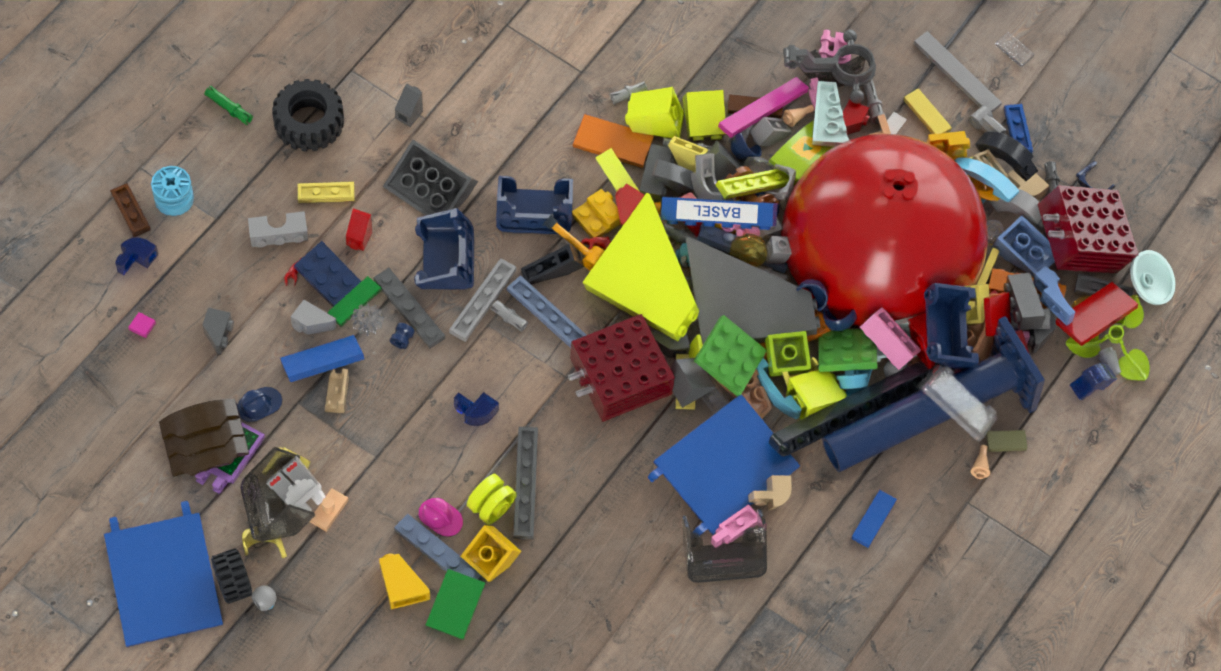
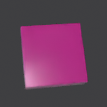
M138 312L128 328L130 331L146 338L156 324V321Z

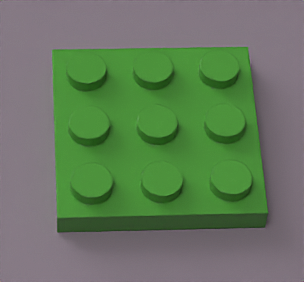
M723 315L718 319L695 357L694 362L733 394L739 396L744 391L767 350Z
M862 329L830 331L819 337V372L877 369V346L864 334Z

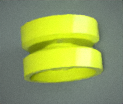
M492 474L475 488L467 500V507L473 513H479V518L485 524L490 525L499 520L514 503L517 493L510 486H504V481L498 475Z

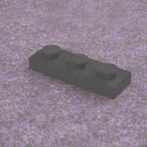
M1078 274L1074 293L1090 297L1111 282ZM1116 284L1127 295L1132 296L1134 288Z

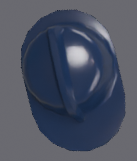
M262 387L257 390L247 391L237 404L241 419L247 422H255L273 414L281 407L282 396L278 390L272 387Z

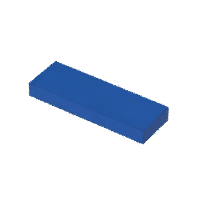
M1004 105L1003 109L1010 137L1020 142L1032 154L1033 147L1023 105Z
M879 490L851 539L869 548L897 499Z

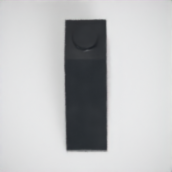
M567 244L522 267L521 272L523 278L528 283L535 284L569 275L583 268L584 265L579 250Z

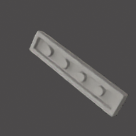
M500 258L451 326L449 333L466 342L517 271V267Z

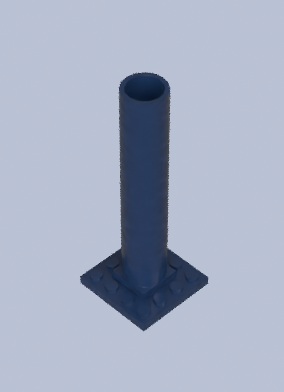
M1005 316L998 320L991 357L822 438L823 447L831 464L840 473L1010 390L1019 395L1022 407L1024 409L1027 408L1028 412L1032 413L1037 410L1045 379Z

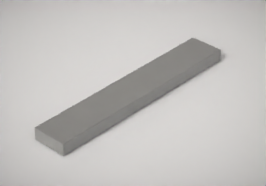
M928 31L914 40V45L979 108L986 106L991 112H994L1001 106L1002 102Z

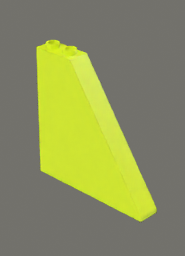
M646 193L582 283L587 291L635 317L642 314L647 325L678 342L687 333L689 325L697 319L699 309L650 194Z

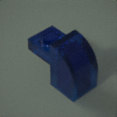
M130 238L120 245L122 254L115 261L117 272L125 275L134 262L148 269L159 255L157 246L143 238Z
M1098 363L1081 372L1082 375L1069 385L1079 400H1084L1097 389L1104 390L1116 381L1117 377L1108 364Z
M459 392L454 397L455 409L460 414H464V423L471 426L487 424L499 411V402L485 392L474 403Z

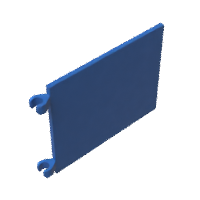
M741 394L655 459L653 463L657 468L648 475V479L654 482L662 474L702 522L692 532L695 537H699L706 530L714 535L721 523L747 505L751 506L753 503H749L748 495L753 491H767L766 480L772 475L789 476L800 465L791 454L785 457L781 456L769 445V439L774 433Z
M188 501L181 502L183 512L181 517L120 530L117 517L109 518L112 532L105 533L104 538L126 647L223 625L200 514H191Z

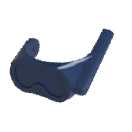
M1096 161L1076 174L1077 181L1081 187L1093 188L1087 183L1086 175L1097 165ZM1112 184L1108 189L1113 190L1115 185Z

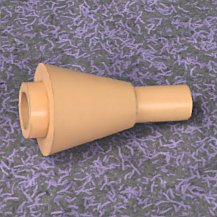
M809 105L804 108L785 110L783 121L786 125L793 127L807 114L813 112L814 107Z
M986 445L980 446L979 455L971 469V474L978 479H984L990 475L987 458L988 447Z

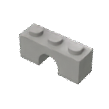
M305 211L287 213L286 223L280 228L271 227L268 224L267 216L248 218L252 247L261 248L266 245H283L289 242L301 243L308 240Z

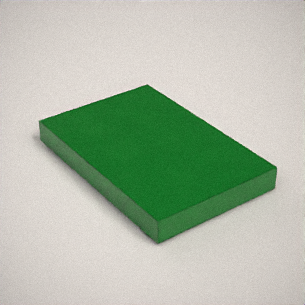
M447 569L425 625L464 640L486 583Z

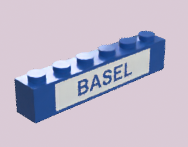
M662 197L661 220H667V224H678V221H685V225H696L697 222H704L703 226L715 227V223H722V227L733 228V224H738L743 229H752V225L759 226L760 230H770L771 227L776 226L777 203Z

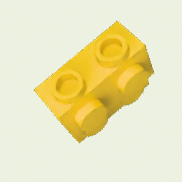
M965 131L929 134L926 142L940 149L953 160L967 158V149H970V140L966 138Z
M602 189L589 196L587 202L572 211L573 218L591 238L602 237L621 224L618 208L613 202V196L610 192H604Z

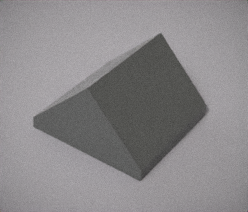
M715 141L709 153L714 154L715 178L718 182L724 180L730 173L732 175L737 172L735 169L742 167L743 164L721 143Z
M695 358L676 359L670 368L675 377L672 391L682 408L715 389L707 372L694 362Z

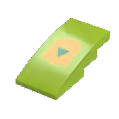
M814 120L797 132L769 160L774 166L775 164H780L781 166H786V168L795 169L796 182H798L813 162L825 152L834 148V146L812 145Z

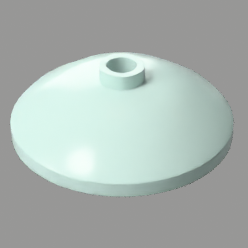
M1152 250L1142 251L1137 257L1133 258L1130 276L1133 287L1138 295L1152 305L1167 303L1175 292V277L1167 260L1161 254Z

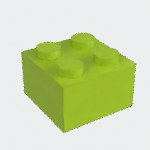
M806 331L772 334L765 338L770 377L783 376L782 372L787 371L789 375L808 373L811 370Z

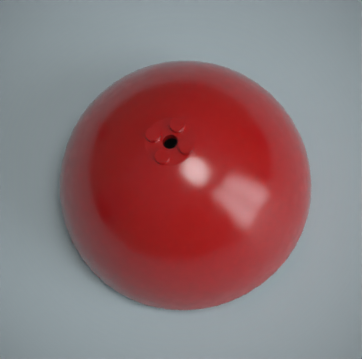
M897 134L861 136L846 141L825 152L809 166L794 186L787 201L781 225V236L788 237L792 252L786 263L798 285L809 279L822 282L828 291L826 306H828L831 314L837 319H841L852 310H855L857 319L852 327L859 329L880 308H883L894 321L926 313L924 292L934 283L963 287L976 285L982 274L987 255L988 228L985 210L980 195L966 172L949 155L933 145L919 139ZM896 184L901 185L903 190L898 191L893 186Z

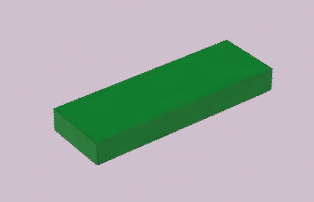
M367 276L331 308L327 314L336 318V323L342 327L382 289Z

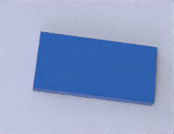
M354 335L280 358L290 382L365 359Z

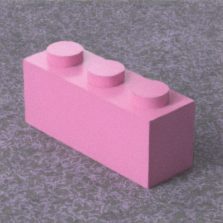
M880 308L860 326L864 334L876 344L877 348L886 355L891 364L896 366L898 370L921 351L883 308Z

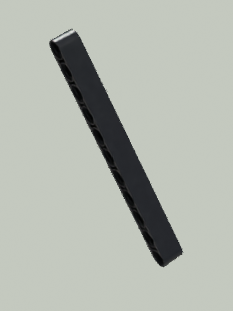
M919 361L775 432L769 439V445L779 455L788 456L822 439L824 436L955 372V369L936 362L931 369H928L922 361Z

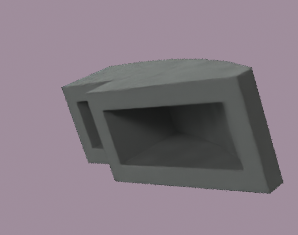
M656 160L652 173L654 178L678 194L691 192L697 198L691 180V173H694L693 171L667 161Z

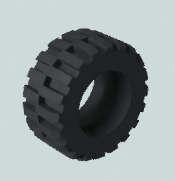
M304 79L301 82L299 80L294 81V84L286 85L284 91L280 90L273 101L272 115L277 136L282 139L284 144H291V148L295 150L300 148L301 151L307 152L308 149H312V151H318L320 147L324 149L328 147V143H334L336 136L339 137L344 127L342 99L334 88L330 89V85L325 82L322 84L320 80L316 79L314 81H310V79ZM304 107H315L325 113L320 120L309 124L300 123L292 118V115L297 110Z

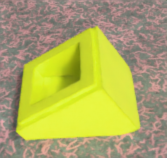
M700 334L696 335L689 345V358H695L703 346Z

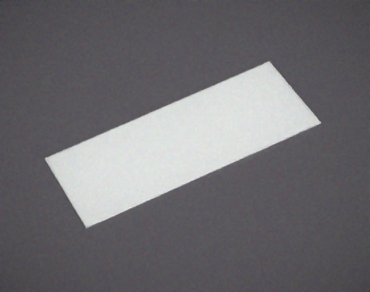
M895 112L887 120L891 134H896L907 120Z

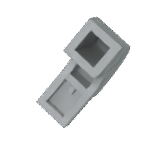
M714 154L695 155L696 172L691 173V180L697 198L736 201V197L724 199L716 187Z
M1017 188L1019 193L1010 202L1002 199L989 200L997 212L1007 211L1023 216L1043 236L1046 233L1037 205L1040 202L1029 193Z

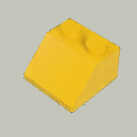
M484 525L460 557L488 582H491L508 569L522 551L494 526Z

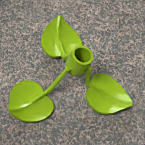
M1138 295L1130 296L1138 303V308L1117 322V324L1121 325L1111 326L1108 334L1102 339L1098 340V335L1083 346H1080L1071 337L1066 341L1067 347L1074 354L1083 358H1092L1098 355L1100 352L1099 343L1104 342L1106 339H1109L1114 344L1119 343L1125 355L1118 361L1121 370L1120 375L1128 380L1145 381L1149 376L1150 366L1145 353L1139 349H1133L1128 354L1123 341L1124 325L1127 328L1133 329L1138 327L1144 319V311Z

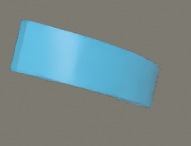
M957 158L954 160L967 175L993 188V195L1010 202L1019 193L1017 187L995 168L970 158Z
M762 358L756 368L759 374L757 377L761 386L765 388L770 402L789 417L794 419L800 418L802 409L791 395L785 398L782 396L766 374L769 364Z

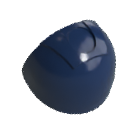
M737 133L733 137L731 151L737 159L749 161L762 155L759 145L751 148L747 146L742 133Z
M809 279L803 281L796 288L797 291L801 288H806L814 295L817 300L818 311H821L826 306L828 291L822 282Z
M825 306L823 309L825 324L833 331L846 330L857 319L855 310H852L844 318L837 319L831 314L828 306Z

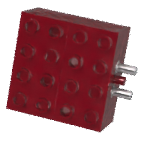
M1058 185L1037 204L1057 270L1118 273L1133 258L1139 255L1118 190Z
M642 314L571 341L570 359L577 372L568 375V379L570 381L578 378L581 379L578 381L579 385L585 388L576 391L577 397L589 395L602 422L672 395L675 377Z

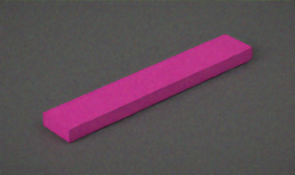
M795 77L719 122L718 127L732 138L737 133L760 121L763 117H767L808 92L809 87L799 78Z

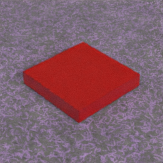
M1002 292L984 298L986 336L995 335L1000 318L1006 316L1011 324L1009 292Z

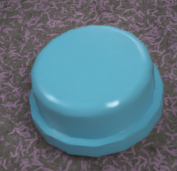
M847 370L845 374L837 375V380H839V387L841 389H856L867 386V377L869 375L868 372Z

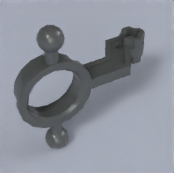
M851 29L846 30L843 34V39L847 45L841 47L832 58H814L807 49H799L795 45H789L783 49L785 67L789 69L800 67L805 73L832 72L833 77L838 82L852 87L853 91L850 94V99L856 104L864 100V93L860 90V86L866 85L875 76L876 64L873 53L860 44H854L857 34ZM856 54L864 57L870 68L864 74L852 75L844 72L839 67L838 61L845 55Z

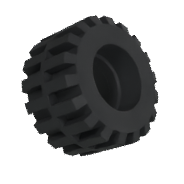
M234 548L213 555L211 558L212 566L225 602L230 604L252 596V587L239 551Z

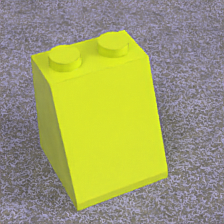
M673 87L631 93L625 121L630 126L632 132L673 138L674 136L680 138L684 111Z
M723 90L687 92L683 96V105L688 138H693V141H703L704 137H711V140L722 139V136H725L726 133L718 125L719 122L725 119Z
M819 370L789 378L785 394L786 397L791 395L802 409L800 414L801 420L847 397L845 390L839 387L837 379L832 372H819Z

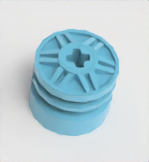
M178 166L163 167L154 174L151 187L154 201L159 211L170 216H177L187 212L194 201L189 174Z

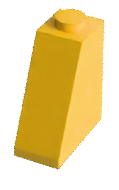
M386 554L379 558V566L391 610L430 600L429 588L399 554Z

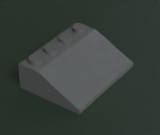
M412 139L383 187L424 215H430L459 208L469 197L478 181L420 142Z

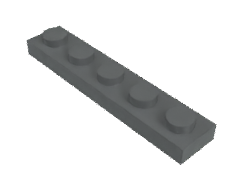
M390 268L373 277L374 282L381 287L383 293L429 349L445 339V334Z

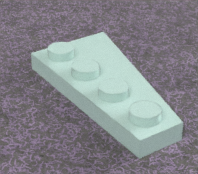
M818 81L812 145L835 147L849 141L836 82Z

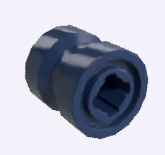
M398 323L395 328L396 332L391 335L389 341L397 348L406 349L409 345V338L413 337L415 330L408 324Z

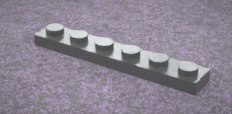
M518 427L517 497L515 499L513 539H533L538 427Z

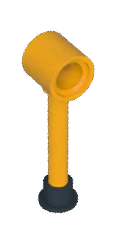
M551 214L542 226H547L550 230L556 231L585 255L582 260L583 265L591 271L604 253V250L598 246H593L589 250L557 223L558 221L552 217L553 214Z

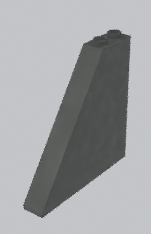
M691 237L686 238L695 302L699 309L698 321L702 344L705 343L718 319L723 315L758 343L765 342V338L772 334L806 331L807 336L817 334V328H820L819 316L815 317L814 310H817L816 298L812 299L811 292L802 288L797 291L796 288L798 286Z

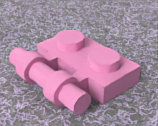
M824 30L820 39L822 45L821 49H819V57L832 58L841 47L847 45L843 39L844 33L836 32L835 38L830 36V30ZM834 46L833 51H830L828 47ZM851 54L840 58L838 61L839 67H850Z

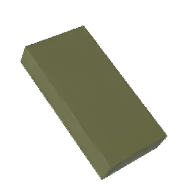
M1025 430L986 432L988 452L1026 451L1028 448Z

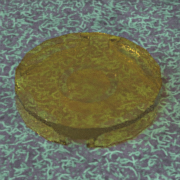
M747 233L740 237L737 236L731 242L729 253L734 258L758 267L766 260L768 248L761 237Z

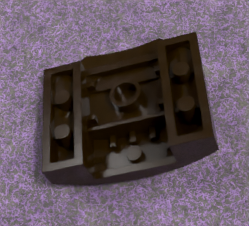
M220 399L195 404L178 410L159 421L173 477L185 473L193 476L209 469L230 465L235 458L249 455L235 399Z

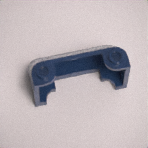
M498 176L496 226L500 231L558 234L553 229L550 230L547 226H542L551 214L567 232L571 230L573 179L563 178L557 180L554 190L517 189V182L513 177Z
M458 208L418 217L415 232L424 241L423 270L417 271L414 276L416 286L420 289L465 290L473 288L474 228L472 222Z
M934 283L925 290L926 354L929 360L955 370H964L979 363V354L972 353L973 347L968 346L966 312L971 310V306L968 305L970 299L976 298L975 288Z

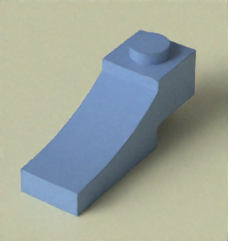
M1046 266L1035 274L1034 286L1042 293L1040 301L1067 326L1073 321L1075 311L1067 303L1059 289L1058 282L1060 278Z

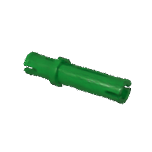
M209 86L205 90L204 95L227 110L230 116L236 117L245 125L251 123L253 115L241 108L240 104L234 103L213 86Z

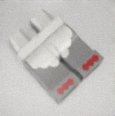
M297 456L272 475L266 483L293 512L297 511L303 517L312 511L306 503L310 498L317 505L326 498L321 490L320 483Z

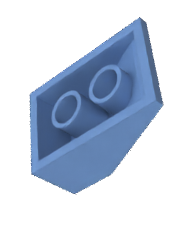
M1020 216L992 245V248L998 249L999 255L1006 261L1034 277L1037 272L1046 266L1049 268L1055 262L1048 239L1023 216Z

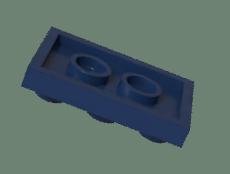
M323 241L318 243L294 265V268L332 307L361 282Z

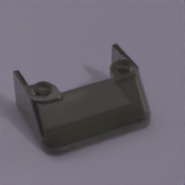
M274 447L243 478L240 489L251 535L254 540L264 542L295 536L315 517L314 512L290 504L286 507L281 497L266 484L272 475L282 469L295 456L300 459V455Z
M757 509V527L746 529L742 534V542L722 544L717 548L713 545L703 546L701 535L694 532L691 533L686 515L682 516L686 569L688 578L692 582L701 583L758 578L766 573L767 524L761 509Z

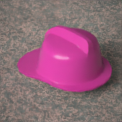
M428 499L419 508L418 515L420 520L437 534L450 537L456 535L463 526L461 513L444 499Z

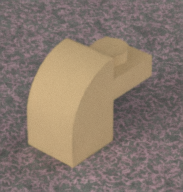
M1011 170L1008 173V179L1017 188L1029 193L1038 201L1046 195L1049 185L1037 174L1024 181L1015 171Z
M772 475L766 480L767 491L751 492L748 495L749 503H755L757 506L767 505L768 503V510L778 508L791 495V476Z

